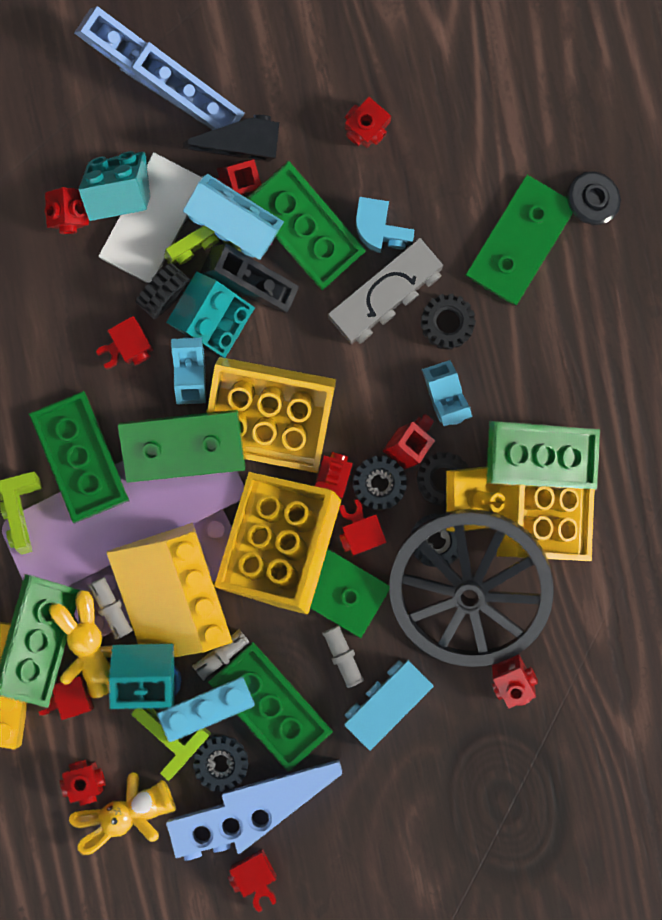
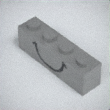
M419 238L328 314V318L351 345L356 340L361 344L373 334L371 328L379 321L384 325L396 315L394 309L401 303L407 306L417 298L419 294L416 291L424 284L428 287L434 284L442 276L439 272L442 270L443 264L424 241Z

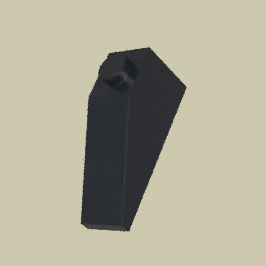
M253 115V118L191 137L183 142L182 149L269 162L276 158L280 122L271 121V117L267 115Z
M228 244L211 247L200 272L217 280L231 291L284 313H288L299 288L296 284Z

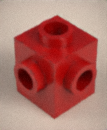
M368 97L360 107L354 105L346 114V136L356 146L362 144L368 148L372 143L377 145L387 134L385 128L391 122V115L372 98Z
M62 187L45 192L47 228L59 229L60 234L77 233V228L89 225V219L78 189Z
M519 654L492 665L493 690L499 700L504 699L508 708L516 705L523 706L536 697L535 685L538 684L536 674L532 667L526 668Z
M86 759L69 764V770L62 773L63 779L60 780L63 796L69 797L70 803L79 801L80 806L97 801L96 796L104 791L103 786L106 785L102 769L97 768L96 762L87 764ZM77 779H83L86 782L85 789H78Z

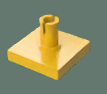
M487 467L446 471L447 512L462 509H478L499 514L505 503H500L499 500H505V498L499 493L500 484L486 483ZM464 525L465 531L490 528L481 525ZM454 526L447 528V531L455 532Z

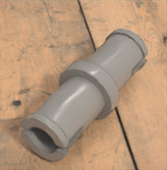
M102 577L89 584L88 588H90L100 607L98 612L100 616L105 617L114 634V638H121L133 631L120 608L122 603L114 597L106 578Z
M338 625L322 634L333 655V658H331L333 664H337L345 680L346 687L350 688L363 682L364 678L361 676L354 660L355 652L353 649H349Z
M240 629L231 635L233 643L213 649L196 664L192 665L203 681L223 664L228 665L231 662L229 659L251 644Z

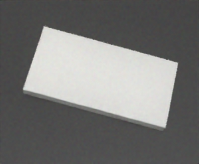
M153 153L147 164L150 189L147 210L120 215L98 256L100 259L147 283H150L152 278L158 275L165 261V249L174 244L189 215L182 211L202 179L197 174L156 153Z

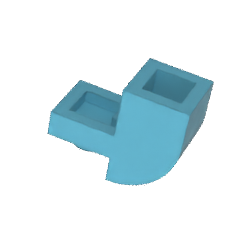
M359 197L356 229L360 240L366 247L381 253L383 242H388V247L395 249H406V245H412L414 229L385 225L389 201Z
M202 337L171 339L176 404L206 403V372Z
M451 360L422 369L436 415L443 426L456 425L472 417L470 406L462 393L458 374Z

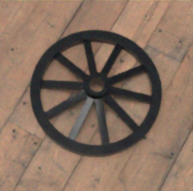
M478 509L446 512L427 520L416 528L404 541L395 557L389 585L393 612L408 638L432 657L450 664L470 667L487 666L503 662L530 646L548 621L554 591L551 566L537 540L515 521L494 512ZM464 525H481L496 529L475 575L471 573ZM454 526L462 578L426 541L428 537L443 529ZM505 534L517 541L529 554L491 578L483 580ZM418 547L453 585L405 574V566L414 550ZM535 564L541 582V594L489 591ZM405 584L452 597L409 613L402 586ZM466 590H473L478 594V596L475 598H468L463 594V592ZM488 602L539 604L534 618L526 629L523 630ZM457 607L439 642L427 635L416 623L418 620ZM479 611H483L516 638L499 647L488 649ZM466 613L470 614L478 651L460 650L447 646Z

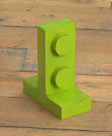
M204 225L166 248L164 258L168 264L178 262L179 265H182L194 257L193 252L201 247L204 250L209 249L219 239L213 230ZM223 240L225 244H228L231 247L237 249L238 251H241L240 247L235 245L231 241Z
M34 471L0 480V501L4 500L0 502V509L4 520L8 519L10 530L6 531L9 546L15 548L21 555L33 552L20 495L42 489L40 477Z
M136 708L131 715L176 755L160 773L165 779L170 781L210 736L211 732L204 727L198 730L187 743L182 740L184 736L168 742L156 714L159 711L156 708Z

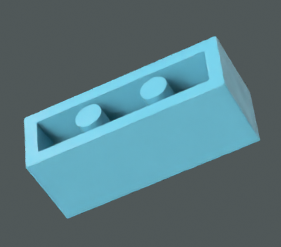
M206 174L199 181L182 211L189 215L190 220L194 223L205 225L213 230L218 238L224 241H231L239 246L245 255L256 257L259 260L268 250L284 223L278 217L209 174Z
M408 659L404 663L398 660L387 671L390 677L383 684L377 681L365 693L369 698L361 706L356 702L344 715L347 718L344 725L369 751L434 687Z
M240 677L156 714L168 742H172L255 705L244 678Z

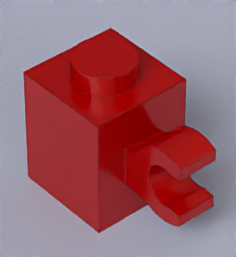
M254 159L242 160L217 168L219 178L215 179L241 195L254 191L261 185Z
M132 316L108 330L114 341L113 343L101 346L96 350L99 356L105 352L111 353V360L104 364L106 369H111L118 363L120 354L127 364L133 362L134 365H138L149 359V353L154 349L137 319Z
M424 414L422 418L417 417L414 422L398 428L383 449V452L391 459L397 461V464L403 469L420 464L435 442L427 434L434 420L427 414Z
M331 452L330 457L324 455L315 487L333 490L340 499H343L353 463L347 462L348 456Z
M358 499L354 500L357 506L354 514H348L344 505L340 506L341 515L353 522L342 527L344 534L339 535L345 552L351 550L352 555L387 543L377 515L364 518L362 504Z
M83 675L75 677L67 685L63 684L60 681L61 676H58L59 683L54 685V696H51L48 708L38 713L39 715H47L53 710L58 709L61 720L93 710L94 706L91 697L88 695Z
M263 849L230 867L231 875L228 876V880L236 893L240 891L243 897L255 892L253 906L256 911L261 912L263 909L259 903V899L263 896L268 897L273 905L276 904V896L269 889L268 884L274 882L277 875Z

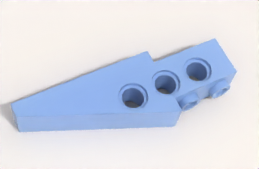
M98 6L90 8L74 32L82 40L121 67L120 70L213 130L239 122L245 114L150 42L146 43Z
M339 759L232 790H226L222 793L224 804L170 818L166 824L175 857L183 856L184 861L201 857V851L213 848V852L216 853L230 849V843L235 842L237 853L243 852L342 775ZM256 810H264L269 816V821L259 825L254 822L252 814ZM227 818H234L239 822L240 829L230 833L225 830L223 822ZM198 826L207 827L210 831V838L205 841L197 839L194 834L195 828Z

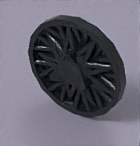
M596 171L584 172L573 180L568 189L567 199L569 207L573 214L583 223L593 226L604 225L611 221L620 209L621 198L619 189L614 181L605 174Z

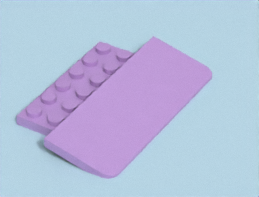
M121 461L115 464L130 500L129 502L74 524L61 492L23 510L33 552L21 555L15 548L9 546L6 531L10 530L8 519L3 524L2 534L22 580H24L25 574L75 589L85 590L92 595L94 623L100 629L102 637L112 633V630L105 617L100 616L98 612L100 607L90 588H88V585L102 577L106 578L114 597L122 603L120 608L127 622L131 623L106 551L193 523L212 581H215L232 529L223 509L239 502L244 489V484L238 471L127 483L124 463ZM76 607V610H75L74 615H75V617H76L78 623H80V622H79L78 611H77V607Z

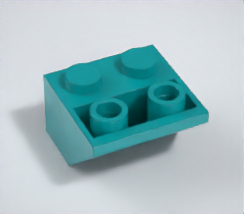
M127 151L118 157L108 159L106 157H97L88 162L78 190L89 221L147 210L150 189L144 151L138 153Z
M196 272L166 323L189 338L202 337V346L226 358L255 307L217 280Z
M174 643L112 645L109 675L110 709L172 708L175 705Z

